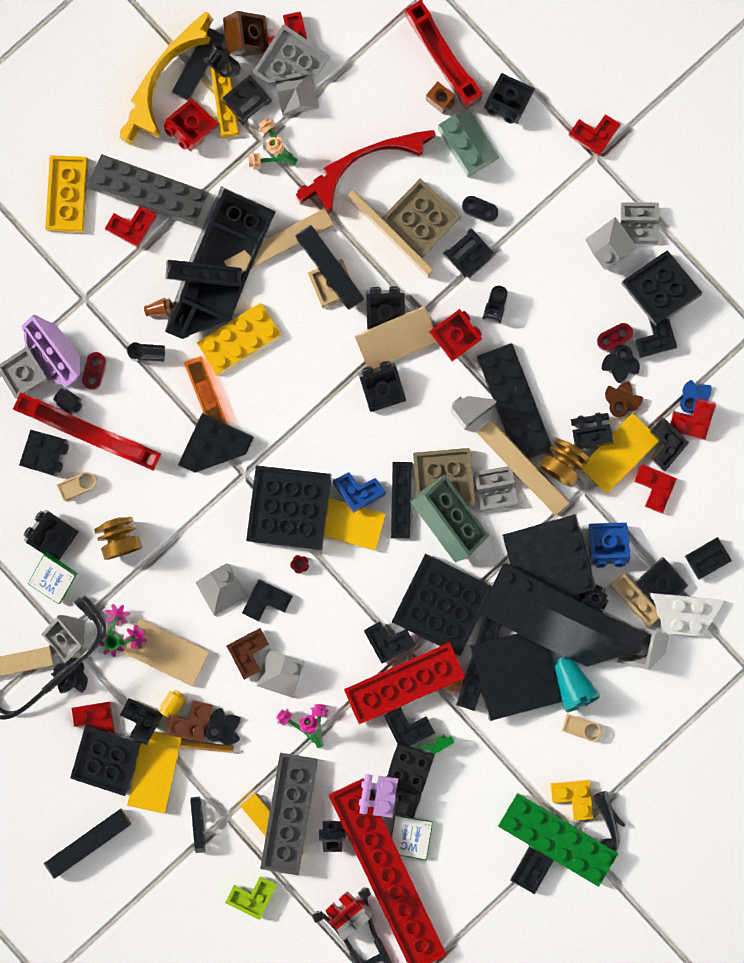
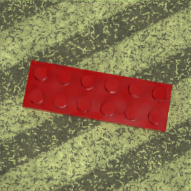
M449 642L344 689V692L360 725L465 678V675Z

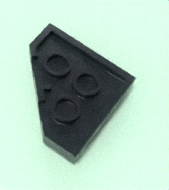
M201 413L178 465L197 473L246 455L254 436L205 413Z

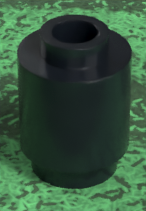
M60 388L53 398L57 406L71 415L74 412L77 414L83 406L81 403L82 399L68 389Z

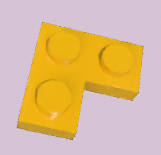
M589 779L550 783L552 803L571 801L574 821L593 819Z

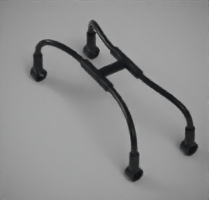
M86 595L82 598L78 597L74 603L96 625L97 635L92 645L72 664L67 665V667L43 686L42 690L20 709L7 711L0 707V713L3 714L0 715V720L14 718L33 706L76 670V667L101 644L106 634V623L99 610H97Z
M363 887L357 893L360 899H363V902L369 907L368 897L371 895L368 887ZM317 910L311 915L314 923L323 919L327 923L330 921V918L322 910ZM372 917L368 920V925L379 954L361 962L356 950L353 949L348 939L346 938L343 941L350 952L349 955L353 963H379L381 961L392 963L381 938H378ZM330 925L339 934L335 927Z

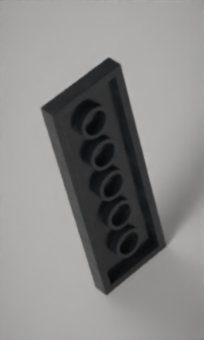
M513 343L478 355L476 358L491 397L496 401L495 407L506 435L529 459L551 451L550 447L552 444Z

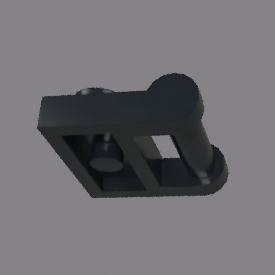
M251 75L246 77L221 99L242 125H245L248 119L263 106H268L272 102L269 95ZM258 95L260 100L243 113L240 108Z
M472 228L454 246L442 253L464 278L470 275L494 253ZM474 240L475 244L458 259L454 257L468 242Z

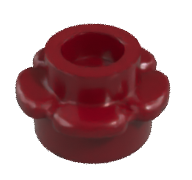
M294 556L290 562L291 569L297 574H301L303 571L306 572L309 568L307 557Z

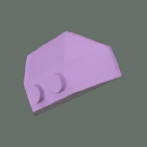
M35 314L32 315L21 326L22 331H24L25 347H30L48 376V381L65 387L70 386L80 376L79 354L57 325Z

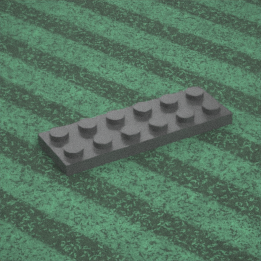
M101 154L87 184L88 189L191 226H195L208 196V192L104 154Z
M280 752L260 866L261 870L299 876L318 763L317 758Z

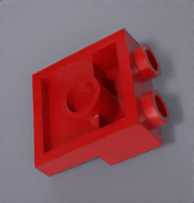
M191 98L166 118L163 127L169 137L174 136L178 140V145L183 150L187 149L192 152L204 141L207 135L218 127L219 123Z
M458 309L429 331L451 362L482 340L480 329L477 326L473 327L469 321L471 320L470 316L465 310L461 311V309Z

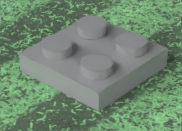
M26 346L0 363V375L15 399L18 398L20 392L26 394L49 379L29 346Z

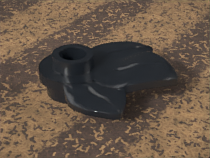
M621 345L614 350V353L606 355L601 369L602 371H612L615 381L621 383L627 378L629 373L639 374L640 364L633 357L632 350L626 345ZM620 352H625L626 358H621Z
M71 658L66 663L57 664L52 669L51 676L55 677L67 665L72 664L78 658ZM83 662L78 665L76 671H73L57 685L61 694L70 691L73 687L81 693L86 690L88 677L83 672Z
M222 708L216 709L210 716V724L207 726L205 736L210 741H220L225 745L237 743L240 737L235 730L240 723V717L237 715L225 716ZM213 728L218 729L217 735H212L211 730Z

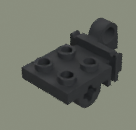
M399 742L393 754L387 777L398 778L396 795L400 796L395 814L414 818L435 754Z

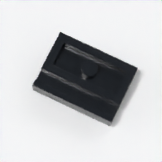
M719 537L712 539L684 556L697 580L702 579L732 561L720 542Z
M528 846L510 881L535 895L554 860Z

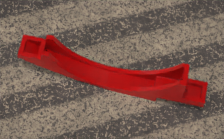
M434 130L415 132L386 139L356 150L323 168L325 176L320 175L313 180L314 183L311 185L300 187L297 190L298 193L295 194L299 204H302L316 195L327 213L333 211V197L336 186L344 172L355 161L367 154L381 150H400L419 157L423 154L424 148L422 146L434 139L436 132Z
M21 392L12 409L152 471L155 470L161 453L140 443L109 432L38 398L35 399Z

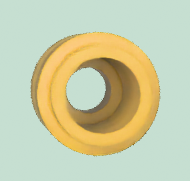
M176 689L173 692L169 690L160 705L159 712L168 718L170 715L177 716L186 701L183 698L185 695Z

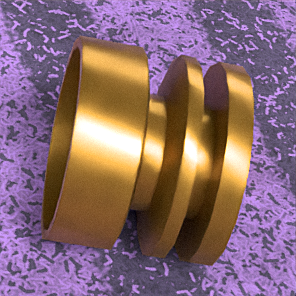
M556 438L554 444L557 447H550L555 457L545 455L539 467L559 482L573 487L579 477L573 469L584 470L585 467L580 462L587 464L590 458L576 445Z
M132 516L108 520L94 529L95 534L104 533L97 540L107 541L108 543L100 548L104 560L121 557L143 548L138 535H129L130 532L137 529L135 525L126 526L134 522Z

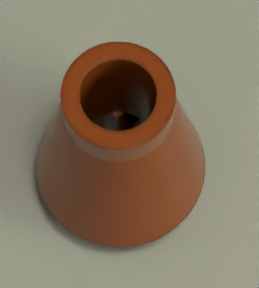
M164 297L149 305H145L144 312L146 317L169 316L173 304L170 298L166 299Z

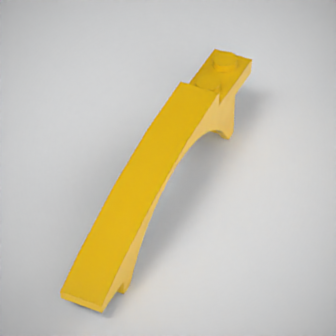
M205 11L166 48L147 72L130 100L135 108L130 111L126 125H123L120 130L119 138L124 143L131 146L139 129L156 138L160 137L161 132L157 127L153 114V94L156 83L165 67L179 54L190 48L209 44L211 38L207 36V31L214 19L208 12Z

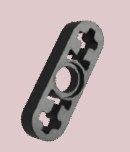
M201 796L190 797L195 853H206Z

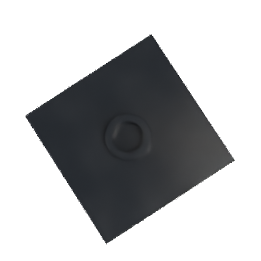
M661 557L634 582L654 605V600L650 596L651 593L679 595L688 586L664 557Z

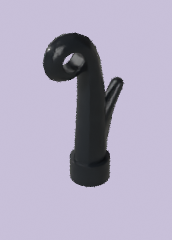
M602 791L594 794L593 798L595 804L599 807L611 838L603 839L601 842L603 844H612L611 848L617 851L620 844L617 823L622 827H625L626 824L613 809L608 791Z

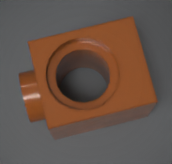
M439 81L434 84L425 96V101L442 114L446 110L449 112L455 105V94ZM443 95L447 100L439 102L436 98Z

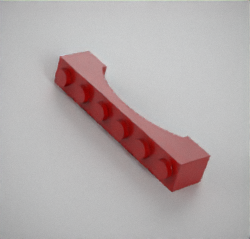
M419 0L405 9L406 19L465 110L482 100L483 93L452 53L423 1Z

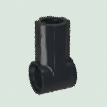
M133 342L127 347V354L134 362H164L165 345ZM139 348L141 349V354L136 357L132 356L131 350Z

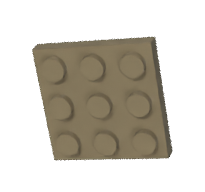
M419 178L382 219L423 258L461 219V215Z
M470 448L413 453L416 495L441 476L446 475L468 506L475 505Z

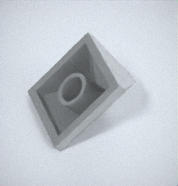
M312 74L275 82L282 116L319 108Z
M58 615L41 633L65 663L84 645L85 620Z

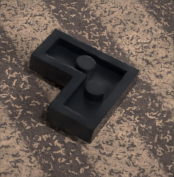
M648 318L653 335L635 339L640 359L677 349L669 318L657 327Z
M661 418L650 431L661 443L650 459L662 471L666 472L689 442L665 418Z
M258 579L242 614L259 622L267 605L285 613L293 595Z
M381 621L363 630L381 664L416 646L407 629L389 637Z
M128 698L120 713V716L136 723L130 738L145 745H148L163 718V714L131 698Z
M401 707L383 715L397 743L411 746L435 734L427 716L409 724Z

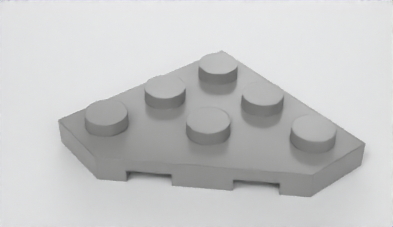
M283 24L252 73L267 83L321 72L330 55Z

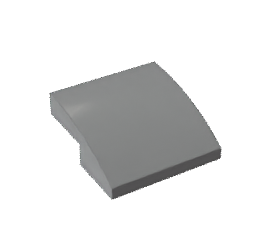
M621 202L620 223L634 243H658L659 202Z
M508 466L474 472L481 513L519 506L513 471Z

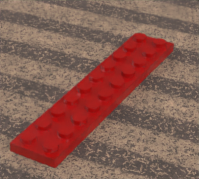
M364 778L329 793L328 796L406 962L432 963L447 956L382 816L373 815V807H368L367 814L359 813V799L362 798L363 788L361 785ZM370 792L369 800H374Z

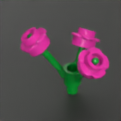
M314 704V707L310 708L312 715L303 717L300 720V725L290 719L293 713L288 711L289 708L280 710L276 716L277 724L280 723L285 726L288 722L310 738L317 748L324 746L321 735V717H327V711H329L325 704Z

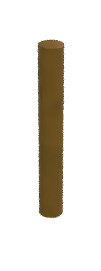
M182 740L180 748L233 753L234 745Z

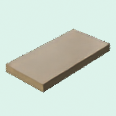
M425 306L354 336L366 367L371 366L372 369L380 367L379 364L381 362L395 361L436 343L429 333L433 326Z
M140 618L137 626L139 631L145 630L142 636L148 641L142 642V649H139L137 645L132 649L131 642H129L123 653L193 687L209 651Z

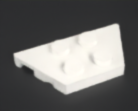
M651 593L650 595L651 599L654 600L663 632L667 634L703 637L724 603L722 599L658 593Z

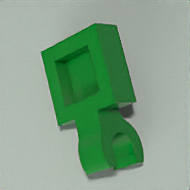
M443 734L435 739L437 743L432 746L429 744L422 745L420 750L428 748L430 753L436 754L453 744L454 740L451 735L446 736Z

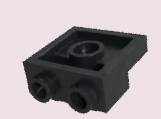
M501 72L487 98L484 109L492 116L499 115L503 117L505 122L509 124H518L535 88Z
M390 286L389 290H381V287H370V291H366L367 330L405 314L404 290H400L399 286Z
M384 361L379 364L380 367L374 369L371 366L361 369V373H358L370 413L406 401L394 362Z
M30 429L19 466L57 477V474H60L63 468V463L61 462L63 455H67L69 449L68 440Z
M45 508L44 511L40 510L35 516L34 520L36 523L33 527L29 526L23 534L25 537L24 541L42 554L47 552L60 560L79 531Z

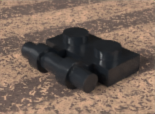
M597 412L595 415L585 417L579 415L578 418L570 419L571 426L579 425L580 429L572 430L574 444L578 448L586 449L614 444L611 425L602 424V421L609 420L608 413L601 414ZM595 422L597 426L585 428V424Z

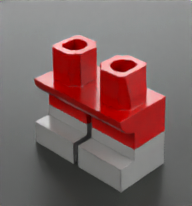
M348 891L338 899L344 906L341 910L334 902L325 910L330 918L328 923L335 927L342 941L367 922L373 915V911L359 896L354 898Z

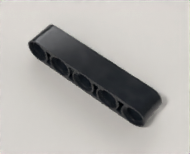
M309 225L295 235L302 248L348 311L365 300L312 225Z
M120 808L48 859L43 865L52 878L55 879L132 825L122 808Z

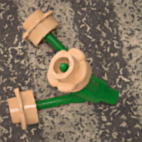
M266 118L261 121L258 131H261L263 135L269 133L272 136L266 148L268 152L270 151L271 154L277 155V157L260 159V153L252 152V156H248L249 167H253L254 171L261 168V163L285 162L296 165L298 161L285 148L283 139L277 137L272 131L276 128L273 119L269 120Z

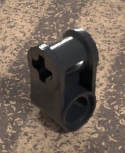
M214 43L212 45L213 49L208 56L203 58L204 62L222 77L237 76L241 71L239 62L228 54L222 46ZM228 64L231 65V68H232L231 73H229L228 70H227V65H228Z
M497 285L492 288L482 319L488 318L501 324L508 294L505 287ZM497 290L502 291L504 297L500 300L496 299L493 295Z

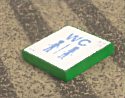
M46 552L27 584L60 605L78 573Z
M394 816L391 837L400 856L427 860L433 821L407 816Z

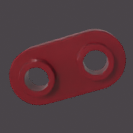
M620 323L602 332L596 340L598 348L602 351H610L628 342L633 336V329L627 323ZM621 330H624L626 332V336H621L619 332ZM603 339H608L609 344L604 345Z
M92 352L86 359L82 384L89 390H96L101 386L106 367V358L103 354ZM99 359L100 364L95 366L94 360ZM90 378L96 379L94 384L89 383Z

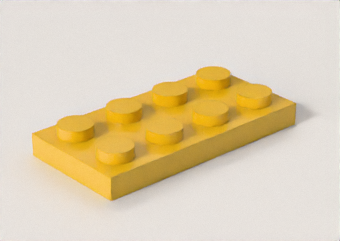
M259 303L196 343L216 375L277 339L281 334L262 303Z

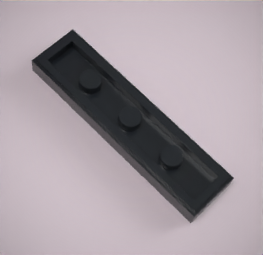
M210 27L207 31V36L211 38L209 44L196 46L172 90V94L186 101L191 99L209 66L204 62L203 58L208 56L213 49L212 45L214 43L220 45L224 38L223 34Z
M166 260V280L241 287L242 268Z
M392 462L391 538L410 539L412 462Z

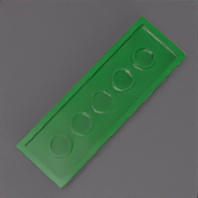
M518 792L498 824L499 828L597 887L600 886L618 856L617 851Z

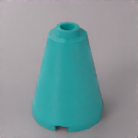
M566 657L557 660L558 664L555 665V670L566 713L576 711L579 707L587 706L600 698L598 690L575 661Z

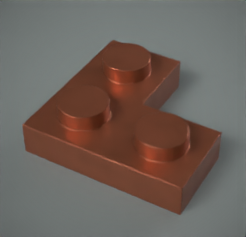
M261 628L226 645L243 680L261 671L253 656V653L269 645Z
M193 700L188 719L170 715L165 734L203 743L213 705Z

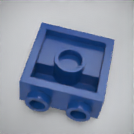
M627 522L589 523L590 565H595L596 568H604L607 564H614L615 567H624L626 564H629L631 556Z

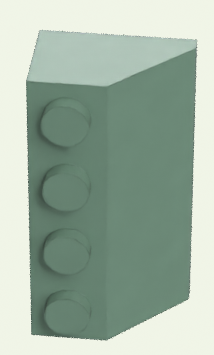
M446 475L441 476L420 491L410 501L455 563L470 557L490 536Z

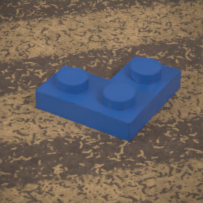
M350 472L333 480V485L353 513L386 495V491L376 477L361 486L358 485Z

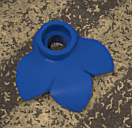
M693 380L686 382L682 389L683 397L680 401L682 411L688 414L693 413L697 398L708 400L711 395L712 386L703 384L696 387ZM687 401L692 402L691 408L686 406Z

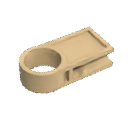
M82 472L56 485L63 501H68L93 490L97 485V478L90 472ZM86 474L91 475L94 479V483L90 488H83L80 484L82 476Z
M566 714L561 731L592 742L600 739L602 729L599 724ZM590 724H595L599 729V734L594 739H589L585 735V729Z

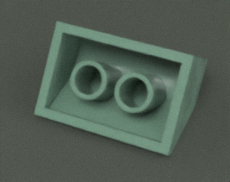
M470 110L455 114L438 124L440 135L467 177L500 158Z

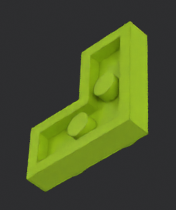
M260 875L252 893L233 885L225 903L260 920L277 883Z

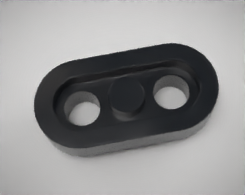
M467 196L462 202L463 212L480 221L492 223L498 217L499 211L496 205L481 198ZM473 204L475 208L469 209L468 205ZM490 211L492 216L487 217L485 212Z

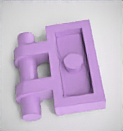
M365 774L361 785L363 792L362 798L359 799V813L367 814L368 807H373V815L392 818L398 778L378 775L377 783L372 782L373 775ZM371 789H376L375 800H369Z

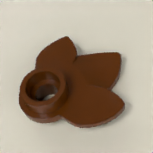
M629 381L622 383L617 389L609 385L605 391V399L610 404L609 411L614 417L620 418L625 416L627 412L636 411L643 401L642 396L633 395L632 386ZM620 405L622 410L616 411L615 406Z

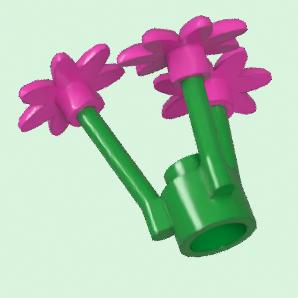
M112 604V610H105V613L111 615L107 621L113 622L108 630V635L105 634L104 642L100 644V646L105 647L103 654L106 655L111 651L112 656L116 657V650L124 651L120 645L124 646L131 642L132 649L136 645L139 649H142V642L148 641L142 636L145 633L144 629L139 631L137 625H134L133 630L127 628L130 636H127L125 639L119 633L114 632L115 626H119L120 621L128 623L125 617L129 616L130 612L123 611L124 605L117 609L116 605Z

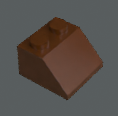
M235 11L223 17L228 54L249 56L265 53L269 47L265 15Z

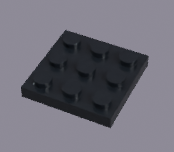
M668 250L621 282V285L656 327L702 296L703 293Z
M87 723L82 734L70 779L126 796L142 743L128 736Z

